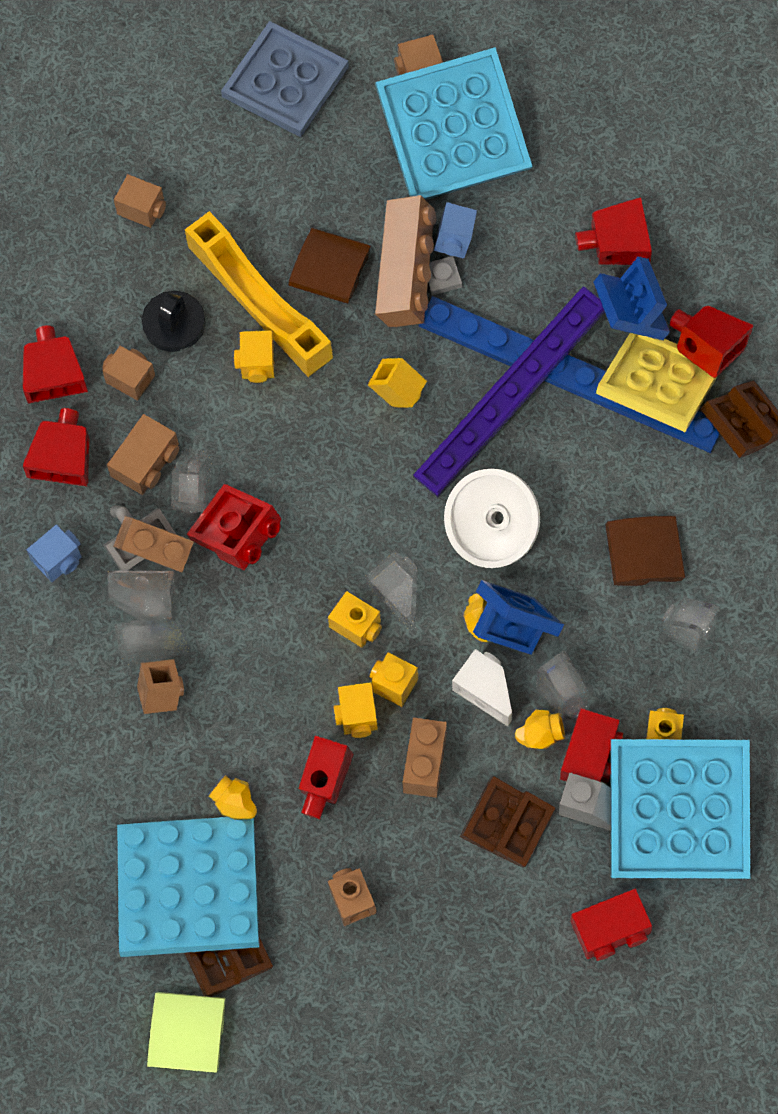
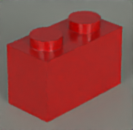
M580 709L561 768L560 780L567 782L569 773L599 782L609 783L611 763L608 761L611 755V739H622L624 734L618 731L620 720Z
M636 888L571 914L570 922L586 959L595 957L597 961L606 959L616 953L614 948L627 944L629 948L636 947L648 940L647 935L651 934L652 924Z

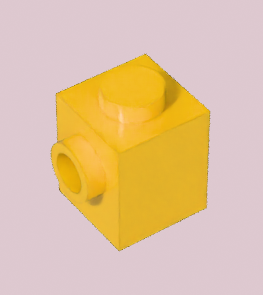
M272 330L240 332V349L234 350L235 369H241L242 379H248L253 383L265 382L267 378H274V341Z
M385 358L381 360L368 386L389 405L412 408L420 399L421 391L427 380L404 359Z
M348 591L345 592L328 616L329 628L363 648L367 641L373 642L382 629L380 611Z
M388 652L384 660H377L371 670L369 677L372 679L373 693L403 707L418 681V667Z
M371 682L338 687L340 705H334L336 726L343 725L344 735L351 734L354 738H363L371 735V731L378 730Z
M659 708L657 711L650 710L646 739L681 740L684 715L677 714L675 710L669 708Z

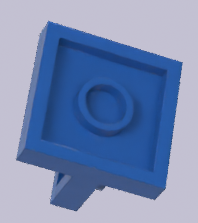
M638 256L621 278L600 273L593 283L612 329L664 340L670 333L662 313L667 303L649 259Z
M481 580L476 590L487 602L473 630V633L478 638L532 655L543 632L559 636L564 626L562 622L531 596Z

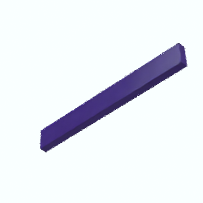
M583 286L413 474V477L439 497L605 313L601 300Z

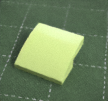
M156 992L147 1066L217 1073L226 998Z

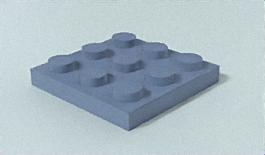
M269 21L221 90L223 98L302 137L348 69L349 62Z

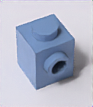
M446 202L439 223L434 251L465 258L472 238L477 210Z
M57 524L26 549L33 564L51 582L63 573L67 575L73 572L79 565V559L82 558L78 549L81 545L79 540L70 530L63 532Z

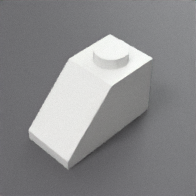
M475 649L452 680V690L498 721L509 726L512 722V709L501 662L494 655L488 652L482 654Z

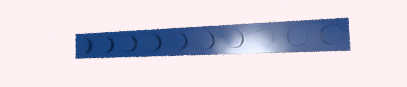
M433 296L425 311L424 323L419 324V327L508 366H512L534 341L531 338ZM568 354L544 380L709 453L712 452L720 436L717 429L705 414L700 411L696 413L687 431L683 432L596 394L598 384L606 371Z

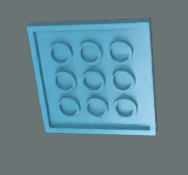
M496 47L375 83L410 197L421 195L427 200L526 171L533 167Z
M611 739V878L750 879V740Z
M229 817L117 825L120 957L259 947L254 818L234 820Z

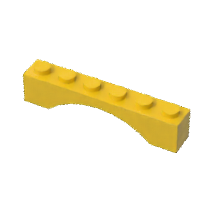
M210 211L185 229L189 249L265 331L272 330L273 340L307 377L333 359L331 341L310 319L292 308L265 281L239 248L229 231Z

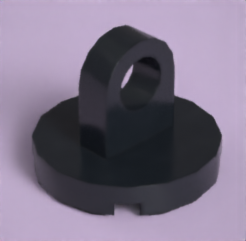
M176 290L162 292L152 298L144 308L142 315L143 331L149 342L158 349L169 352L181 351L180 349L189 348L196 344L203 335L206 325L204 310L199 301L186 292Z

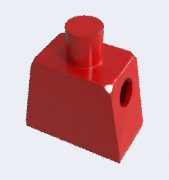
M641 198L593 212L592 230L575 232L577 250L596 249L599 265H632L638 256L649 259L651 263L652 249Z
M704 306L694 316L678 309L672 316L669 324L681 332L677 350L713 378H716L745 350L753 329L752 324L711 306Z
M50 325L38 327L36 329L37 342L24 345L23 391L27 403L88 392L69 337L56 338L55 328Z
M62 408L58 422L42 421L23 463V469L27 478L87 487L90 438L87 428L77 425L79 412L69 408Z
M315 735L299 785V790L304 795H307L301 814L320 820L326 802L336 804L354 755L347 745ZM320 778H328L325 786L321 788L316 787L317 781Z

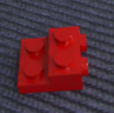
M224 484L188 531L187 536L194 543L215 552L221 560L245 570L249 564H255L260 559L261 547L266 540L277 536L282 519L271 504Z

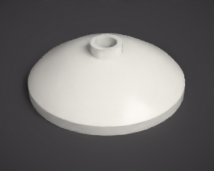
M501 469L478 470L459 481L450 493L444 512L445 529L453 548L468 562L485 568L508 566L520 560L533 546L540 527L539 505L531 488L517 475ZM498 512H501L504 517L501 524H498L495 520Z

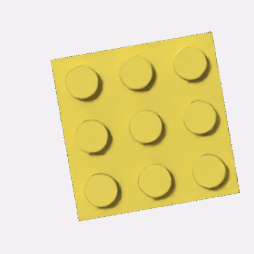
M630 333L599 382L596 394L686 432L716 378L710 376L677 350L676 343L667 339L659 340Z

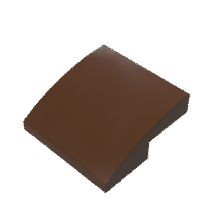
M311 228L294 265L288 286L348 304L359 283L360 273L370 255L371 245Z
M754 380L734 386L727 395L708 400L701 408L705 416L739 458L752 454L778 440V410Z
M676 516L626 518L608 521L605 524L614 585L641 586L646 585L650 581L677 582L685 578Z
M492 776L484 788L460 837L524 868L544 832L555 807L528 791L522 793Z
M260 937L259 947L215 950L226 977L214 951L184 953L203 995L213 997L273 967ZM226 956L230 966H226L222 957Z

